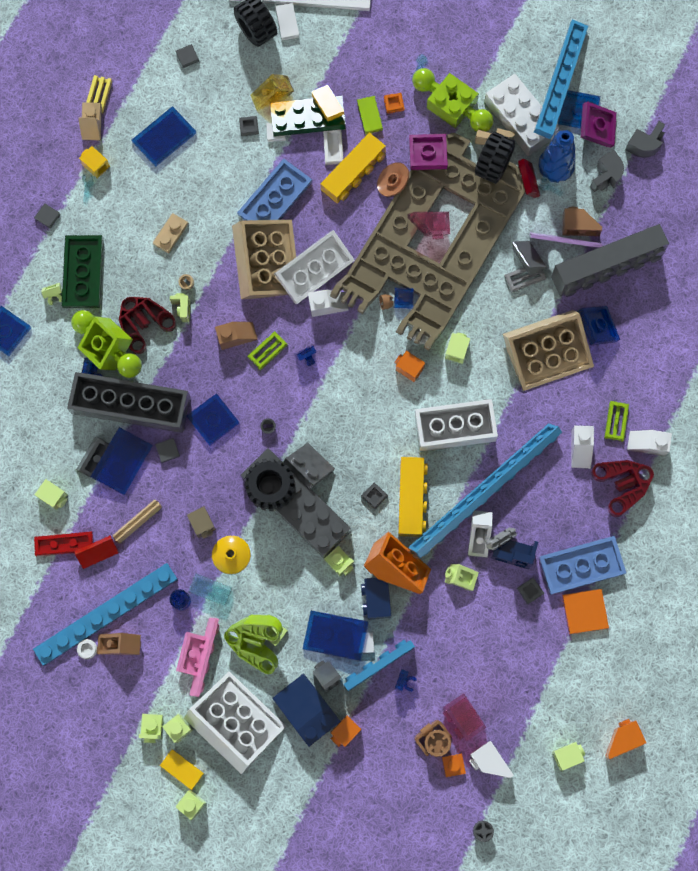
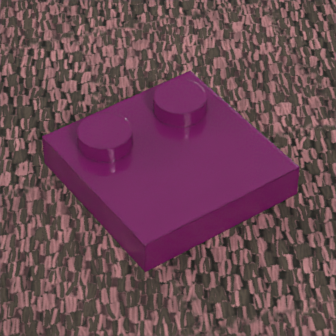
M588 101L584 103L580 138L605 147H613L615 144L617 112Z
M446 134L409 135L410 170L447 169Z

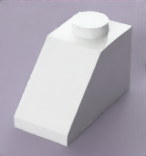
M332 290L308 293L312 317L348 311V303H341V299L346 293L340 292L336 299L330 297Z
M574 425L571 432V468H591L594 426Z
M656 430L630 431L627 450L666 456L670 452L672 433Z
M473 511L468 555L488 556L486 542L491 537L492 512Z
M491 741L470 754L472 759L469 762L475 771L479 769L483 773L507 778L514 776Z

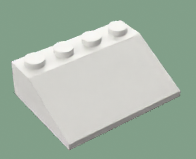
M230 672L200 698L184 717L241 775L286 728V725Z

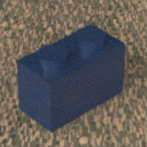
M365 578V584H361L362 596L366 595V603L362 604L363 615H367L368 620L391 618L388 582L378 578Z

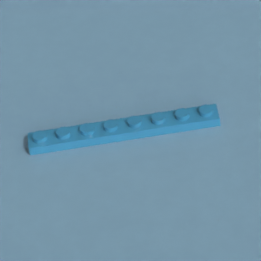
M573 19L569 24L534 129V133L551 139L554 134L588 29L587 25Z
M164 564L33 648L41 664L45 666L78 645L82 640L87 639L177 581V577L169 564Z

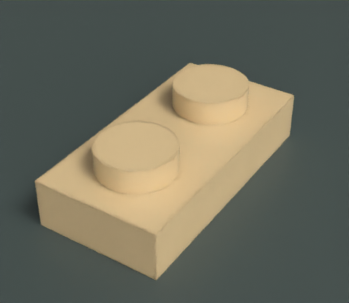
M172 213L153 241V245L170 253L189 224L188 221Z

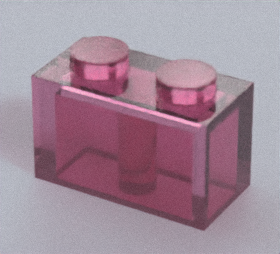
M464 693L443 707L445 711L442 714L448 723L453 722L456 727L454 732L460 740L468 741L487 728Z

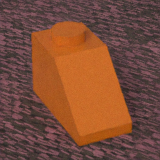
M626 719L618 723L619 727L613 732L605 755L606 759H612L646 744L636 720L631 722L630 719Z

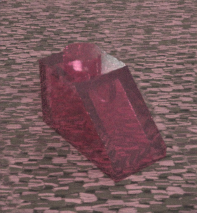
M413 212L407 214L408 219L426 237L432 236L433 240L444 239L445 235L450 234L449 212Z

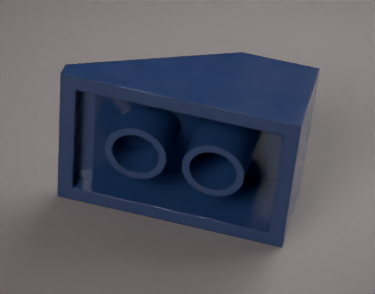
M304 673L272 698L308 747L341 722Z

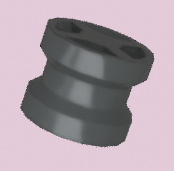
M478 821L473 827L474 837L481 842L491 840L494 835L493 826L487 821Z

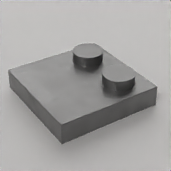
M306 443L283 461V464L287 465L290 471L309 489L313 488L335 470L309 443Z

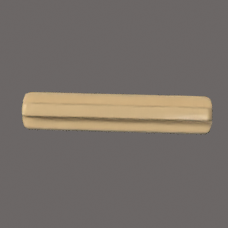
M153 500L113 535L114 540L119 544L122 543L162 508L161 504L157 500Z

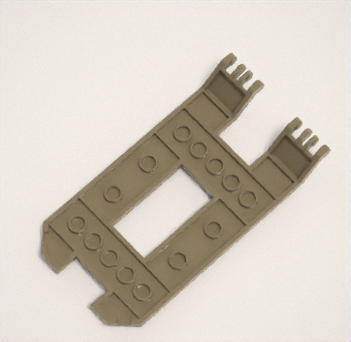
M456 133L447 134L446 136L447 169L410 170L407 185L399 194L394 196L350 270L335 285L330 294V297L336 299L341 290L345 291L346 294L341 299L343 304H346L350 296L353 295L348 304L350 308L354 307L358 299L362 300V304L357 309L361 314H364L368 306L378 297L388 279L419 295L420 297L413 309L401 321L396 333L403 335L407 326L413 328L409 332L407 339L411 341L417 331L419 334L414 343L419 344L423 335L429 337L424 344V348L427 350L431 349L435 341L445 330L525 194L519 166L509 162L501 180L496 184L476 176V163L463 157L470 145V140ZM445 189L472 203L474 207L441 262L438 263L408 246L441 191Z

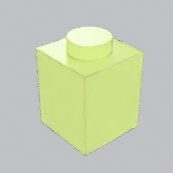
M452 333L445 359L463 364L470 338L463 333Z
M45 479L34 495L57 510L66 504L68 494Z
M177 714L162 726L174 743H178L193 731L181 714Z
M577 742L552 751L560 771L584 762L585 752L581 744L577 745Z
M188 790L176 805V808L190 820H193L206 802L193 791Z

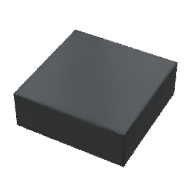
M192 44L176 50L177 57L183 68L199 62Z
M257 116L239 118L241 136L259 134Z
M44 203L34 219L51 229L61 214Z
M174 438L155 444L162 463L180 457Z
M374 482L361 497L372 508L376 509L388 497V494Z
M534 577L517 588L527 604H530L544 594Z

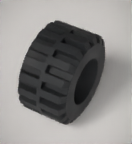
M244 0L234 7V16L240 29L255 46L260 47L277 35L275 21L261 0Z
M495 131L490 134L478 158L475 175L492 183H498L512 157L515 140Z
M270 458V461H267V459H262L263 462L261 463L257 461L254 463V467L249 468V474L246 473V493L250 501L256 507H260L261 510L266 511V509H269V511H274L276 508L280 510L283 505L289 504L288 501L292 500L293 492H295V481L292 471L280 460L277 462L275 459ZM268 475H275L282 482L280 490L272 495L263 494L259 490L260 481Z

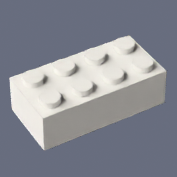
M513 74L485 94L484 103L507 131L515 133L514 140L527 156L543 147L557 135L559 131L558 125H556L551 139L534 133L542 106L516 74Z
M492 399L415 409L420 452L496 442L498 434Z

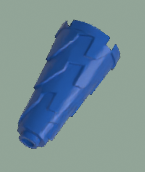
M559 131L539 158V172L548 181L556 183L563 180L566 181L575 170V144L573 134L570 131Z

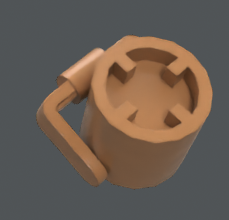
M435 720L423 727L414 740L426 756L430 754L434 757H441L450 750V738L452 736L441 721ZM439 724L443 731L434 730L433 728ZM423 736H426L424 741L425 748L419 742Z

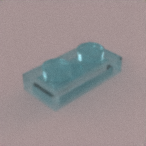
M196 573L188 592L225 606L232 587Z

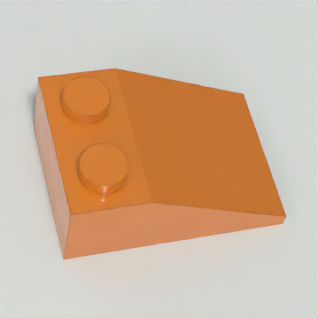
M389 531L373 544L364 564V567L379 580L418 594L423 593L431 568L416 555L412 554Z

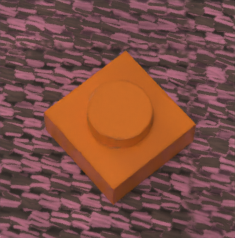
M462 753L442 757L446 777L466 774Z

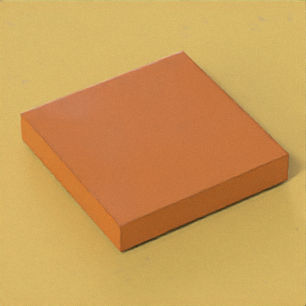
M602 589L562 595L569 634L609 628Z

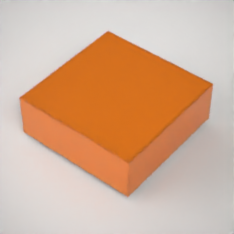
M402 93L384 95L387 114L405 111Z

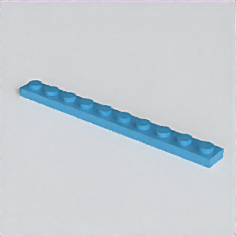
M548 423L408 547L411 553L419 558L427 555L431 548L437 543L442 542L445 536L455 530L465 518L470 517L475 509L485 504L488 498L498 492L508 480L513 479L519 470L526 467L535 456L541 454L546 446L556 441L557 437L562 433L561 429Z

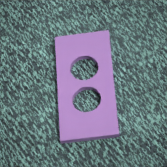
M532 232L529 235L531 238L597 248L603 246L600 242Z

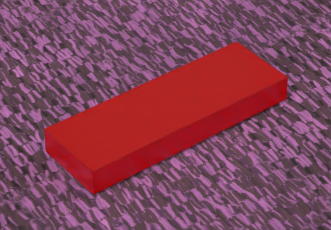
M93 532L34 537L35 556L75 553L74 551L93 543Z

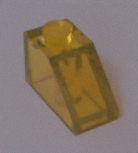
M271 74L250 96L256 109L260 110L270 106V103L285 100L294 92L288 76Z

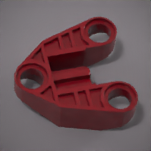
M127 297L121 303L119 323L122 330L133 339L129 348L134 354H142L146 350V343L130 320L133 318L142 330L148 328L151 322L142 312L143 309L163 331L171 332L176 328L174 316L150 298ZM133 302L136 304L132 309L126 310L127 303ZM166 319L173 321L172 326L169 328L163 326V321ZM136 341L143 343L140 350L133 349V344Z
M630 460L597 463L593 467L591 474L593 479L598 482L612 480L630 473L629 476L614 482L619 492L636 486V489L628 491L610 501L608 504L610 515L613 517L622 516L646 494L654 477L651 467ZM596 468H603L606 471V475L604 477L597 476ZM641 470L648 471L649 479H641L639 472ZM615 502L622 506V511L619 513L612 509V504Z

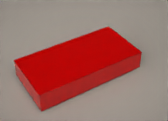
M111 535L74 551L83 569L119 553Z

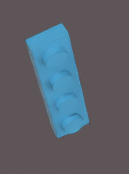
M401 641L395 645L396 650L389 653V651L381 654L379 656L380 660L375 664L371 661L362 667L363 671L358 675L354 672L345 678L346 683H344L347 691L355 688L414 649L415 646L412 641Z

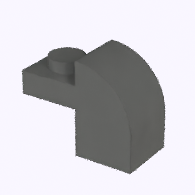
M659 121L650 135L636 129L625 150L641 158L655 155L663 143L661 139L665 134L663 132L665 124Z
M612 150L598 160L597 167L602 174L592 180L590 187L594 192L597 190L603 191L609 185L615 188L621 180L624 164L616 151Z

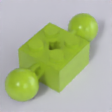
M427 68L418 69L413 74L412 83L415 89L421 92H432L431 96L427 99V109L456 129L461 121L467 117L470 119V125L474 131L481 130L487 132L491 129L493 125L492 114L485 109L475 110L473 108L478 101L479 93L454 75L449 73L441 84L435 82L434 73Z
M86 310L78 311L73 315L71 319L72 328L77 333L84 334L77 348L100 370L116 371L118 369L119 373L126 378H133L141 372L142 363L140 358L135 354H125L133 339L110 318L93 316L92 313Z

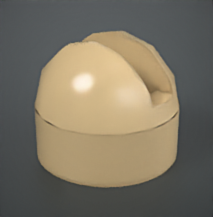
M188 274L180 276L179 286L185 290L193 288V277ZM187 279L191 284L188 285L184 280Z

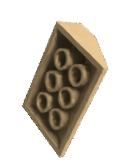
M292 220L239 221L232 225L241 299L288 295L274 273L296 258Z
M574 310L502 334L507 352L523 391L594 367L580 313Z

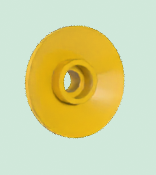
M225 536L218 540L213 547V563L223 573L236 574L241 572L250 561V548L238 536ZM230 550L234 551L232 557L227 556V552Z

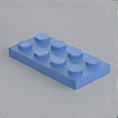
M283 159L237 214L245 221L281 220L311 185L312 179Z
M615 536L539 557L550 595L626 574Z

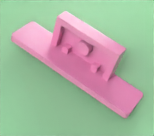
M217 618L208 619L204 636L189 632L185 633L176 671L194 675L189 694L191 696L199 697L204 690L205 683L203 681L205 674L209 670V657L214 651V637L219 631V619Z

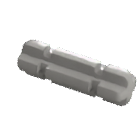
M509 527L487 540V549L495 550L517 536L516 529Z

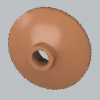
M398 162L388 165L379 175L377 181L378 191L386 197L399 194L408 183V168Z

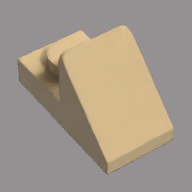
M82 102V117L78 119L82 140L101 139V103Z

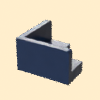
M510 540L493 550L491 559L529 570L533 565L539 542L534 541L530 546Z

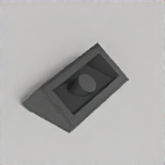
M515 241L512 243L515 254L530 276L547 269L530 241Z
M95 437L76 470L95 480L114 446L99 437Z

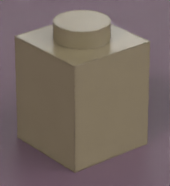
M205 506L187 514L198 538L202 537L205 539L213 535L212 531L216 529Z

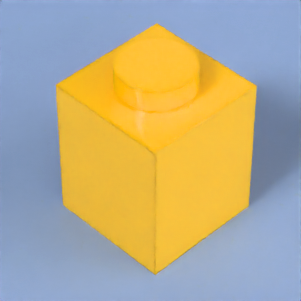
M93 146L84 150L81 157H79L81 164L97 179L110 167L108 160Z

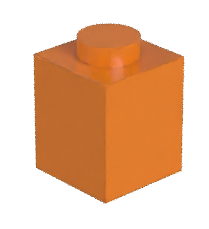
M407 350L403 355L400 354L395 361L396 371L413 382L416 381L425 368V362Z
M346 715L330 732L333 735L330 739L338 747L341 744L346 747L362 729Z

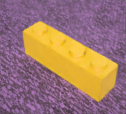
M369 132L320 183L321 191L337 204L340 200L344 201L349 196V191L353 187L357 188L360 185L361 178L373 171L376 162L380 163L385 158L386 145Z
M401 457L398 536L420 537L422 532H426V521L423 520V513L427 511V501H423V494H427V482H424V475L428 473V463H424V458Z

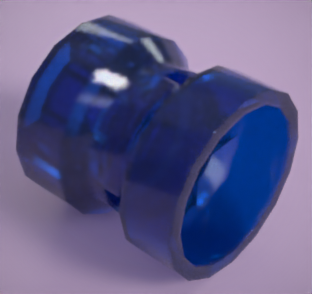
M181 589L173 591L169 597L170 604L179 611L188 609L191 604L190 595Z

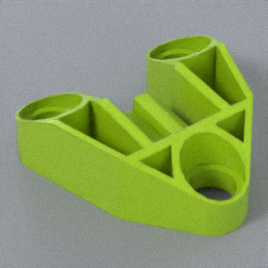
M249 615L231 625L224 633L225 641L238 657L265 674H272L278 667L279 663L276 654L264 645L265 640L275 641L283 632L282 624L276 617L271 615ZM230 632H235L238 637L232 636Z

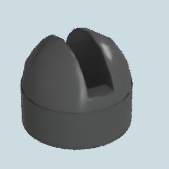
M266 418L261 422L260 427L264 433L270 434L274 432L276 424L274 420ZM273 424V427L264 428V425Z

